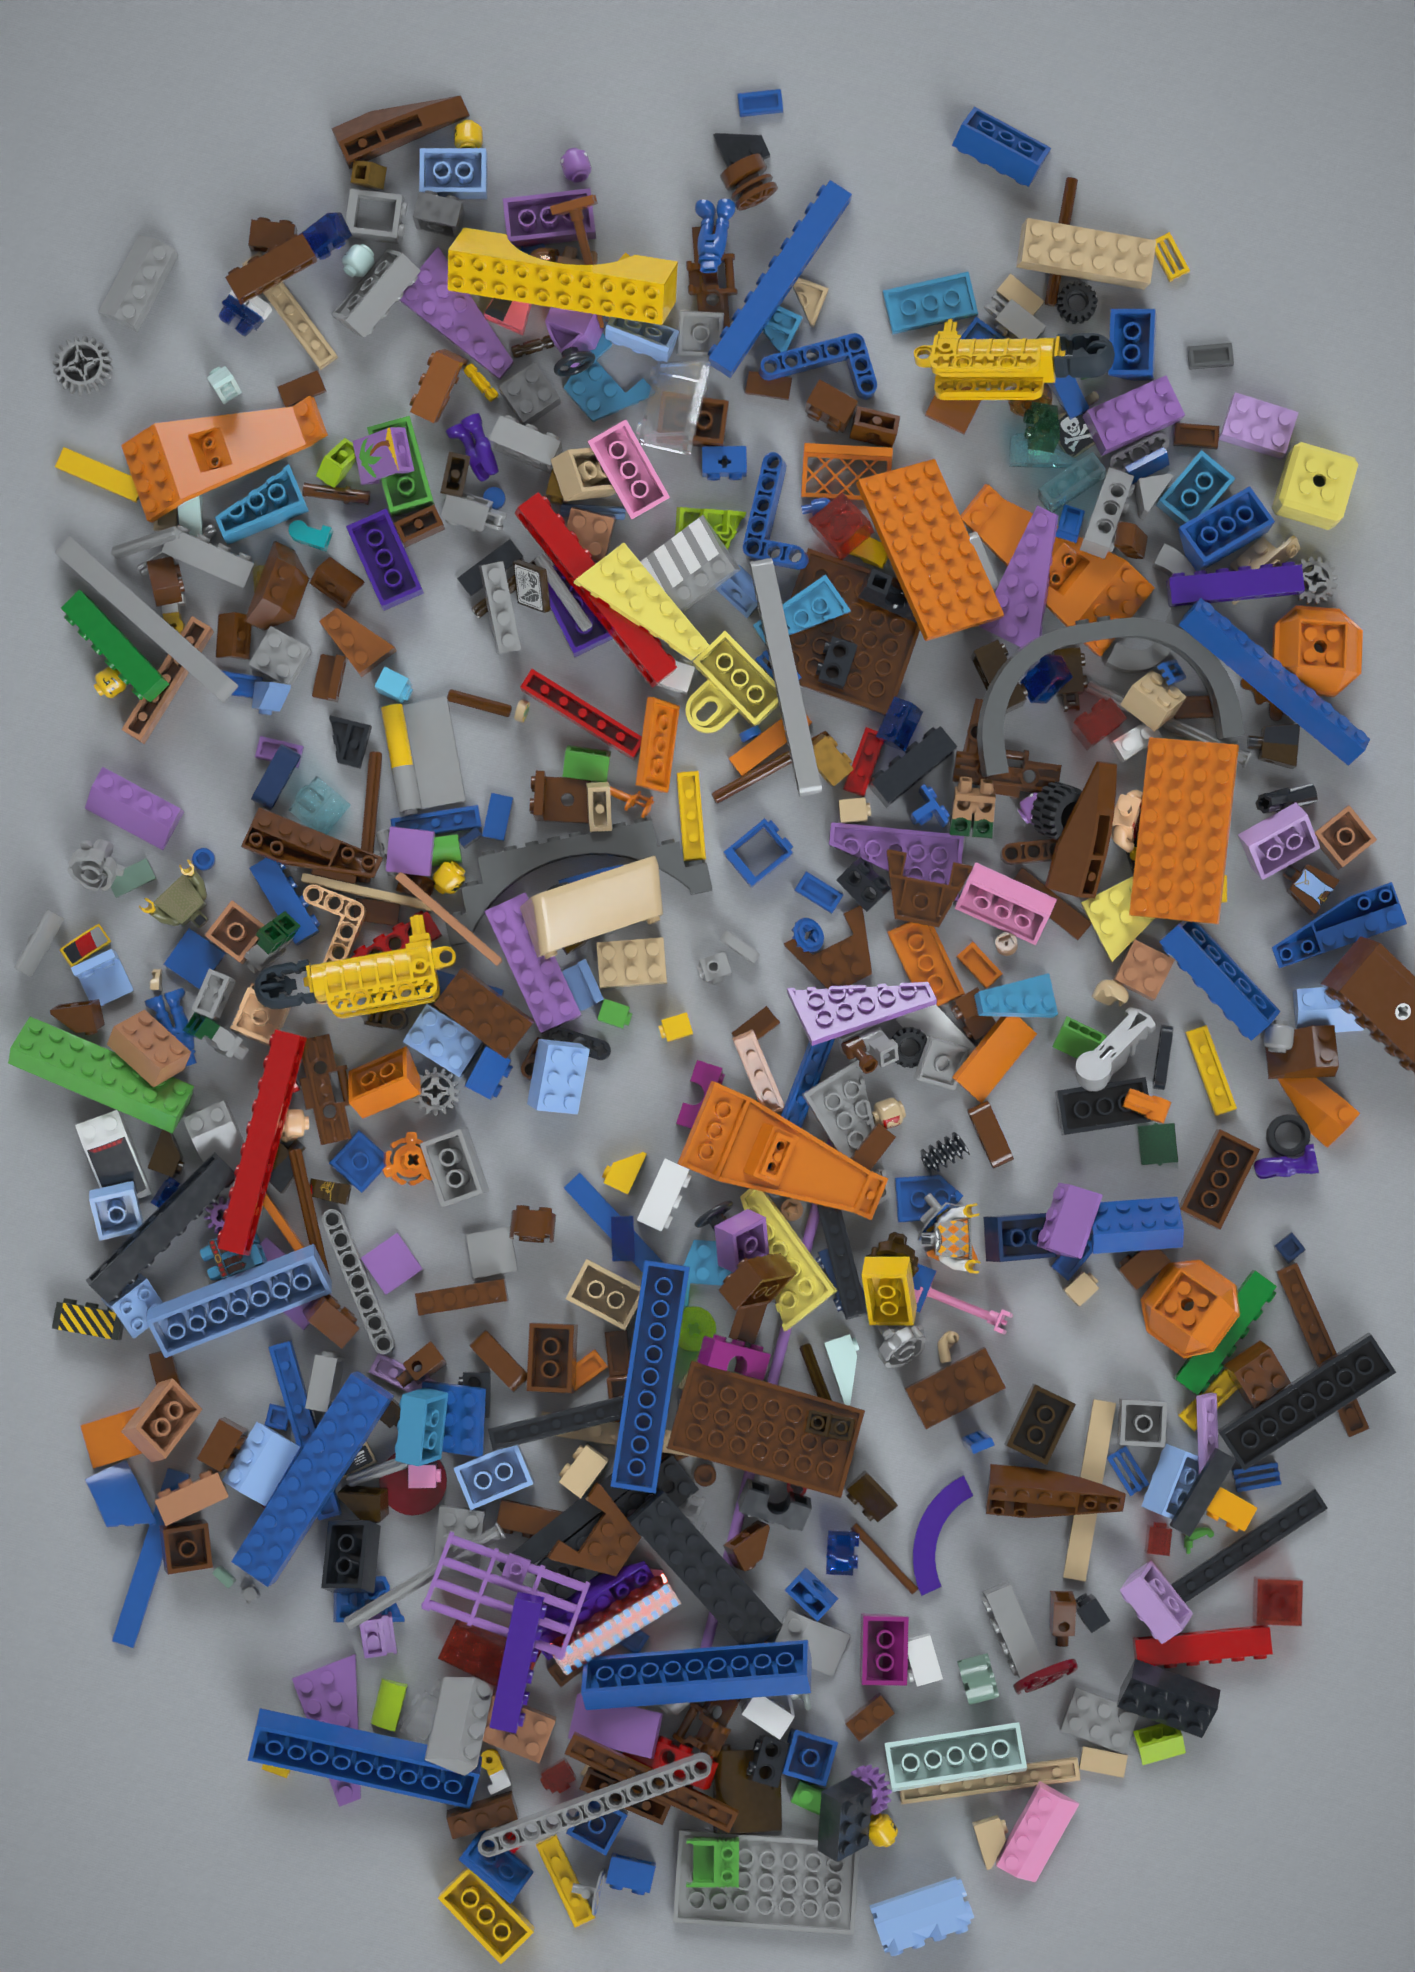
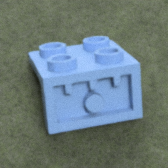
M113 949L71 967L74 976L79 978L88 1000L99 999L101 1006L134 991L118 954Z
M138 1273L139 1276L134 1283L127 1284L122 1289V1294L115 1301L111 1300L107 1303L101 1298L104 1304L114 1311L132 1338H136L149 1328L146 1322L147 1309L163 1303L148 1279Z

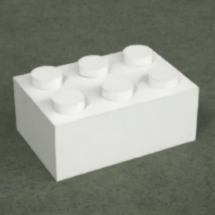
M664 1159L637 1221L659 1231H662L663 1228L668 1229L673 1219L670 1216L673 1207L677 1209L682 1199V1196L679 1195L681 1188H687L692 1177L688 1174L690 1170Z

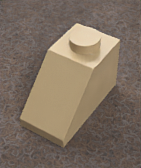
M609 782L586 783L589 831H612Z
M998 1815L972 1822L987 1870L992 1869L1006 1842L1005 1834L1008 1833L1005 1820H1000Z

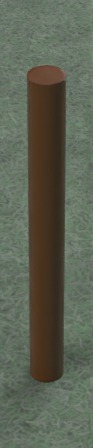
M857 1523L850 1528L912 1595L918 1590V1587Z

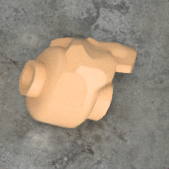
M288 1109L281 1135V1141L286 1143L302 1137L305 1130H309V1116H304L302 1109Z

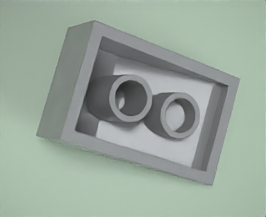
M223 1100L182 1118L202 1162L204 1163L215 1152L235 1171L237 1165H240L242 1157L240 1150L245 1142L228 1102Z
M788 1607L782 1621L783 1625L779 1628L774 1642L808 1640L812 1657V1669L833 1676L850 1634L821 1621L817 1622L814 1618Z

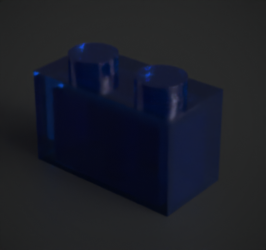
M341 212L325 214L302 232L316 258H319V260L331 256V251L344 246L346 240L352 236Z
M1047 654L1039 660L1040 662L1033 669L1029 670L1020 681L1028 692L1027 697L1030 703L1047 704L1073 677L1062 655Z
M894 696L876 737L887 746L905 752L923 711L912 702Z

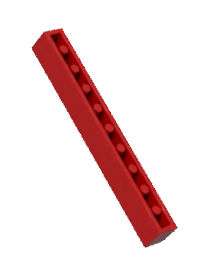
M537 492L518 506L514 514L650 686L654 688L671 675L677 668L675 665L676 661L672 655L666 654L657 637L652 636L643 626L636 625L612 609L608 603L599 597L595 598L592 596L591 592L584 587H579L573 583L579 576L594 566L595 563L592 560L591 553L586 548L583 549L579 544L577 535L573 531H569L564 525L565 521L562 516L552 510L550 501Z
M275 1029L274 1034L270 1037L269 1055L265 1057L263 1068H265L264 1074L259 1079L257 1086L259 1093L257 1099L252 1104V1119L246 1127V1142L242 1144L240 1155L242 1156L240 1165H237L234 1173L236 1178L235 1184L229 1192L230 1203L223 1214V1221L225 1222L223 1229L217 1237L218 1249L250 1256L307 1037Z

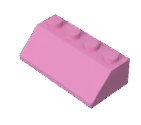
M626 419L587 441L631 520L670 498Z
M975 863L955 909L1036 945L1057 899Z
M1039 1781L996 1859V1866L1017 1878L1036 1882L1078 1808L1079 1803Z

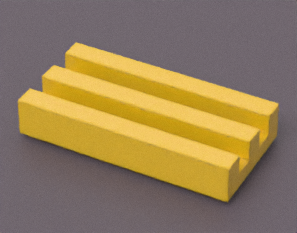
M1170 232L1155 239V256L1169 282L1190 272ZM1166 239L1182 267L1180 271L1164 243ZM1158 243H1159V245L1161 246V248H1162V250H1163V252H1164V254H1165V256H1166L1168 262L1170 263V265H1171V267H1172V269H1173V271H1174V274H1172V272H1171L1169 266L1167 265V263H1166V261H1165V259H1164V257H1163L1161 251L1159 250V248H1158V246H1157Z

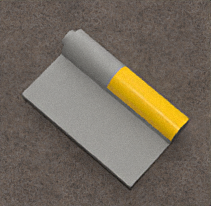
M447 696L406 705L392 704L381 707L399 813H404V816L418 814V810L466 801Z

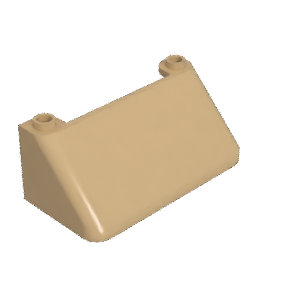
M648 857L530 897L520 906V910L537 958L544 956L545 959L558 955L557 951L563 947L641 921H647L648 925L660 921V917L663 915L659 866L656 857Z

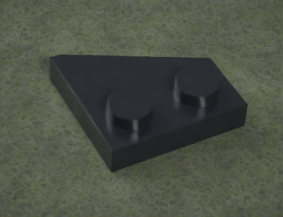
M713 134V138L727 168L752 154H761L763 160L770 158V153L762 135Z
M330 715L329 720L334 734L332 736L336 746L337 763L361 769L372 726Z

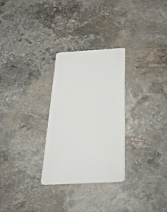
M936 1004L896 1019L903 1028L914 1027L920 1029L925 1033L927 1039L931 1036L968 1047L970 1051L967 1058L976 1048Z

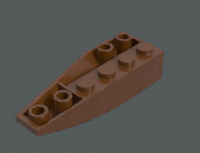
M460 95L370 111L331 129L349 169L353 168L354 160L369 161L463 120L470 115Z
M1096 762L1055 846L1045 883L1046 888L1075 897L1095 899L1112 832L1117 764Z
M260 807L241 845L244 849L281 864L375 878L383 860V857Z
M990 1464L986 1514L1019 1518H1041L1123 1512L1126 1493L1082 1477L1057 1471Z

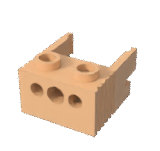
M251 983L250 987L246 990L239 1006L240 1010L237 1011L238 1014H236L235 1021H233L230 1029L235 1033L269 1046L271 1035L274 1034L275 1029L281 1030L291 1007L270 1009L263 1006L255 995V990L253 989L255 984Z

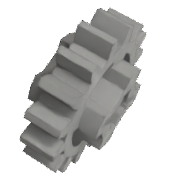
M1312 556L1308 558V562L1304 559L1300 560L1303 570L1312 567L1310 572L1303 573L1306 591L1298 597V601L1305 598L1307 605L1311 600H1313L1315 605L1319 604V599L1326 602L1328 600L1326 595L1332 597L1334 592L1331 589L1338 587V584L1333 582L1338 578V575H1332L1335 567L1329 568L1330 561L1327 560L1325 563H1322L1321 557H1318L1316 561H1314ZM1321 570H1323V571L1325 572L1327 578L1324 577V575H1323V573L1321 572ZM1312 576L1315 577V581L1317 582L1315 585H1313L1312 580H1310ZM1317 589H1326L1324 592L1315 595Z
M436 1067L433 1068V1073L425 1069L426 1075L424 1077L419 1074L421 1094L417 1095L413 1102H420L421 1104L418 1109L422 1110L425 1107L427 1115L430 1114L431 1110L434 1111L435 1116H438L440 1110L447 1114L446 1108L454 1109L452 1102L459 1101L455 1094L460 1093V1090L454 1087L458 1084V1081L452 1082L451 1079L454 1075L451 1073L446 1076V1069H442L440 1073H438ZM440 1077L445 1079L450 1087H444L440 1084ZM431 1078V1083L426 1088H422L424 1082ZM436 1085L438 1089L446 1091L439 1093L437 1098H434L433 1094L425 1093L426 1091L434 1090ZM422 1096L430 1098L432 1106L426 1104ZM445 1096H450L448 1101L441 1105V1100Z

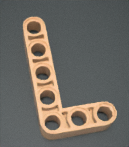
M318 885L307 886L303 892L304 900L307 903L341 917L323 963L348 959L363 925L366 908L356 900ZM317 889L320 892V897L316 901H311L309 893ZM335 897L339 898L341 902L339 908L331 909L329 905L330 900ZM356 905L360 906V916L352 917L350 915L351 908ZM347 926L353 929V934L350 938L342 936V930ZM337 947H342L345 951L341 959L334 957L333 953ZM316 1000V1003L326 1005L327 1001L319 1002Z

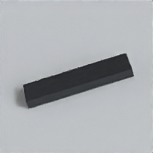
M1218 1448L1214 1449L1169 1525L1189 1537L1192 1535L1236 1459Z

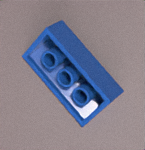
M975 106L961 124L952 143V146L957 148L959 152L976 158L979 163L987 164L998 173L1007 175L1018 184L1026 185L1027 187L1035 179L1051 150L1049 146Z
M1249 486L1180 526L1178 531L1185 556L1196 571H1201L1268 533L1275 520Z

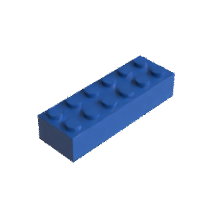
M1180 921L1159 941L1162 949L1168 955L1174 957L1179 968L1185 972L1187 971L1192 977L1194 984L1208 994L1209 1000L1223 1010L1224 1016L1238 1026L1239 1032L1244 1037H1248L1252 1041L1281 1012L1198 922Z

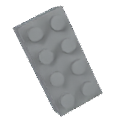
M1005 1581L983 1590L984 1597L981 1600L987 1612H991L993 1618H990V1622L996 1634H1001L1002 1639L998 1641L1005 1655L1009 1654L1011 1658L1007 1662L1014 1676L1018 1675L1022 1679L1046 1668L1011 1584Z

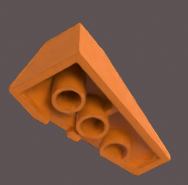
M1318 1078L1277 1079L1293 1103L1297 1113L1308 1124L1310 1134L1327 1148L1346 1131L1360 1114V1112Z

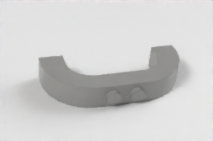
M1165 543L1161 547L1152 566L1169 577H1172L1171 574L1185 573V576L1194 575L1193 572H1195L1191 563L1181 552ZM1193 605L1172 607L1165 623L1182 629L1179 623L1184 614ZM1116 642L1104 666L1128 674L1146 672L1159 665L1168 656L1171 649L1155 642L1147 649L1133 650Z

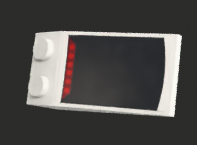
M115 1110L75 1125L100 1188L134 1181L138 1199L151 1195L148 1182L121 1111Z

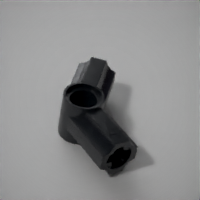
M1312 783L1292 789L1288 787L1258 795V800L1255 804L1257 810L1262 811L1263 814L1278 813L1294 803H1297L1299 806L1318 802V795Z

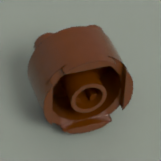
M516 1205V1210L511 1212L509 1238L514 1240L515 1235L519 1236V1241L544 1243V1239L550 1238L549 1243L554 1242L556 1214L552 1213V1208L548 1207L530 1210V1206Z

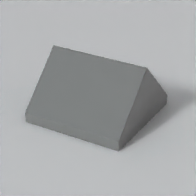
M1172 474L1140 478L1137 481L1134 492L1141 520H1144L1173 478Z

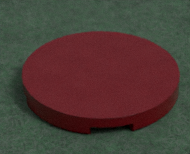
M396 1453L390 1456L387 1461L395 1459ZM440 1459L428 1463L437 1464V1469H441V1482H437L436 1488H408V1468L380 1477V1488H388L389 1506L401 1514L412 1516L427 1513L435 1508L442 1500L447 1487V1474Z
M1069 1659L1036 1671L1013 1684L1015 1693L1019 1695L1022 1690L1028 1693L1050 1685L1062 1678L1064 1674L1068 1676L1078 1669V1664L1075 1659Z

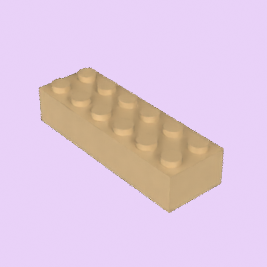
M1027 218L1021 227L1016 268L1144 290L1151 284L1156 240Z

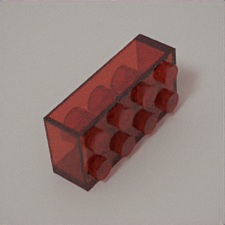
M456 1619L438 1659L497 1687L507 1637L471 1625V1627L467 1626L466 1622ZM538 1650L537 1660H538V1658H539V1656H540L542 1650ZM532 1662L530 1670L534 1669L535 1662Z

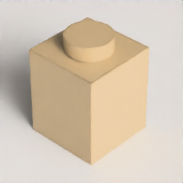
M865 797L838 801L840 823L867 822V816H871L870 803H866Z
M1081 1272L1063 1291L1080 1307L1099 1289L1096 1285L1099 1281L1090 1272L1088 1274Z

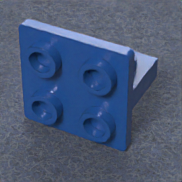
M923 784L918 792L926 804L914 811L910 816V820L913 825L920 823L922 826L930 821L934 815L941 827L944 828L949 822L948 817L950 815L943 805L939 806L936 802L937 795L932 787L927 788Z

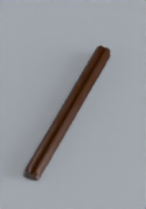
M1066 178L1058 222L1060 224L1070 225L1078 183L1076 178ZM1049 274L1045 305H1056L1061 275Z
M823 731L822 733L814 736L813 738H811L812 742L821 734L826 735L828 737V732ZM789 751L712 793L714 801L720 803L791 764Z
M377 751L369 753L361 849L373 854L382 766V753ZM358 876V881L360 883H370L371 878Z
M293 1149L289 1151V1157L309 1245H315L330 1275L302 1150Z

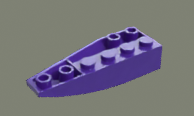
M645 1561L622 1567L617 1576L603 1573L589 1581L588 1591L568 1643L570 1647L575 1644L576 1640L579 1639L581 1641L585 1638L584 1635L594 1631L654 1578ZM576 1591L566 1601L578 1604L582 1592ZM547 1603L543 1604L547 1606L546 1618L570 1626L574 1613ZM543 1627L540 1640L562 1648L566 1635ZM540 1650L547 1660L555 1657L553 1654Z

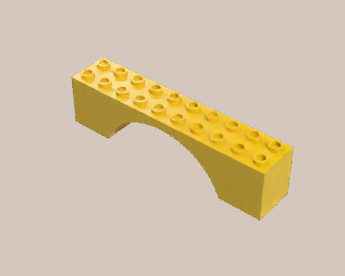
M463 228L448 249V290L663 325L676 303L678 261L633 255L620 261L605 264H562L542 260L522 252L508 240L506 234Z

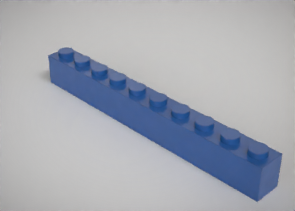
M830 180L826 186L823 184L816 194L818 198L815 203H809L804 212L806 214L804 219L796 222L792 229L794 233L791 238H786L780 247L781 253L778 257L776 255L773 256L768 264V267H770L768 272L760 275L756 282L758 286L755 291H750L744 299L746 304L742 310L739 308L736 310L732 317L733 323L730 327L726 326L720 334L721 341L718 345L714 344L707 354L709 356L708 364L727 377L731 378L767 323L771 320L778 307L851 202L852 194Z
M1200 598L1184 614L1179 623L1181 628L1346 765L1349 766L1366 750L1370 738L1367 737L1364 731L1355 727L1347 717L1342 716L1329 702L1324 701L1312 688L1307 687L1295 674L1289 672L1278 660L1272 658L1265 652L1263 647L1254 643L1245 632L1236 628L1228 618L1218 613L1210 603Z

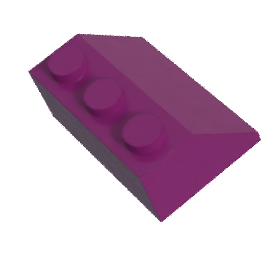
M861 1613L860 1683L862 1685L907 1686L908 1616Z

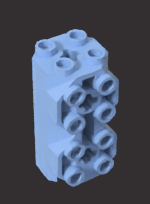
M954 1876L869 1905L884 1952H890L891 1956H897L904 1952L903 1949L909 1947L917 1949L924 1946V1940L933 1937L934 1942L947 1938V1934L953 1932L961 1934L968 1931L967 1925L971 1924L970 1919H973L974 1915L969 1901L964 1902L963 1897L967 1896L962 1880H957Z

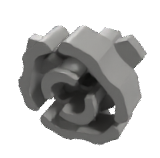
M103 839L96 840L94 845L89 840L81 841V848L73 852L68 862L70 876L83 887L93 891H98L99 887L101 890L106 891L112 886L116 876H123L124 867L116 864L111 857L114 846L110 841ZM102 876H108V878H105L104 881H103V883H102L101 877H102Z
M878 1325L877 1327L885 1339L879 1348L880 1353L878 1356L888 1368L902 1367L912 1362L913 1358L911 1356L918 1357L925 1349L926 1338L923 1335L924 1327L922 1325L913 1326L910 1329L909 1327L902 1329L900 1325Z

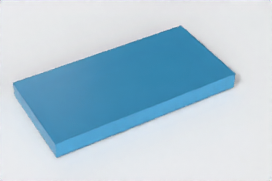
M969 271L887 289L882 292L892 335L948 322V319L956 321L978 316Z

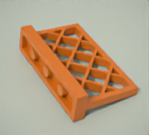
M804 443L801 497L863 500L861 495H853L848 487L856 480H859V477L868 469L874 475H877L871 468L877 461H887L886 472L891 471L893 448ZM808 457H816L823 464L815 473L807 466ZM821 458L830 459L825 463ZM833 459H840L845 465L837 474L827 465ZM843 459L852 460L847 464ZM855 460H862L867 468L857 476L849 465ZM865 460H870L874 462L869 465ZM824 467L834 476L825 485L816 477V474ZM846 468L856 477L847 486L837 477ZM807 470H808L809 473L811 474V476H810L808 479H807ZM814 477L822 487L816 493H807L806 483ZM836 478L844 489L838 494H831L826 486ZM824 489L828 494L819 492ZM846 490L850 495H843L842 493Z

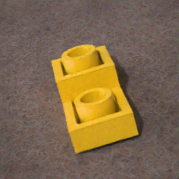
M849 529L840 546L842 552L859 557L864 563L882 569L888 559L883 544L880 541Z

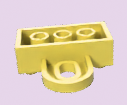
M726 631L693 661V666L707 679L690 696L685 709L687 721L698 732L707 734L717 732L738 713L754 727L759 725L779 706L774 680ZM714 702L717 705V711L708 720L699 721L696 717L697 712L706 703Z

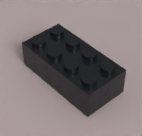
M941 726L937 729L934 727L929 729L923 735V740L920 743L915 741L906 749V754L902 758L900 755L896 756L889 762V768L885 772L881 769L871 777L869 788L886 808L955 752L958 746Z
M1146 1077L1109 1082L1106 1087L1099 1091H1088L1083 1087L1055 1091L1061 1135L1152 1122L1153 1120L1146 1118L1144 1114L1123 1107L1130 1088L1149 1095Z
M1135 1659L1120 1687L1117 1707L1203 1738L1218 1710L1221 1690Z

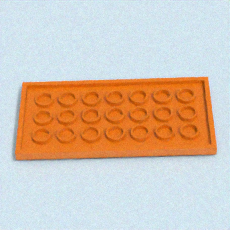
M935 459L862 478L856 482L860 495L925 641L1002 619L1004 616L1003 610L974 545L969 541L970 536Z
M1149 737L1130 916L1219 924L1239 745Z

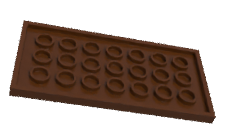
M691 1361L667 1449L841 1498L865 1410ZM809 1410L856 1419L852 1442L805 1432Z

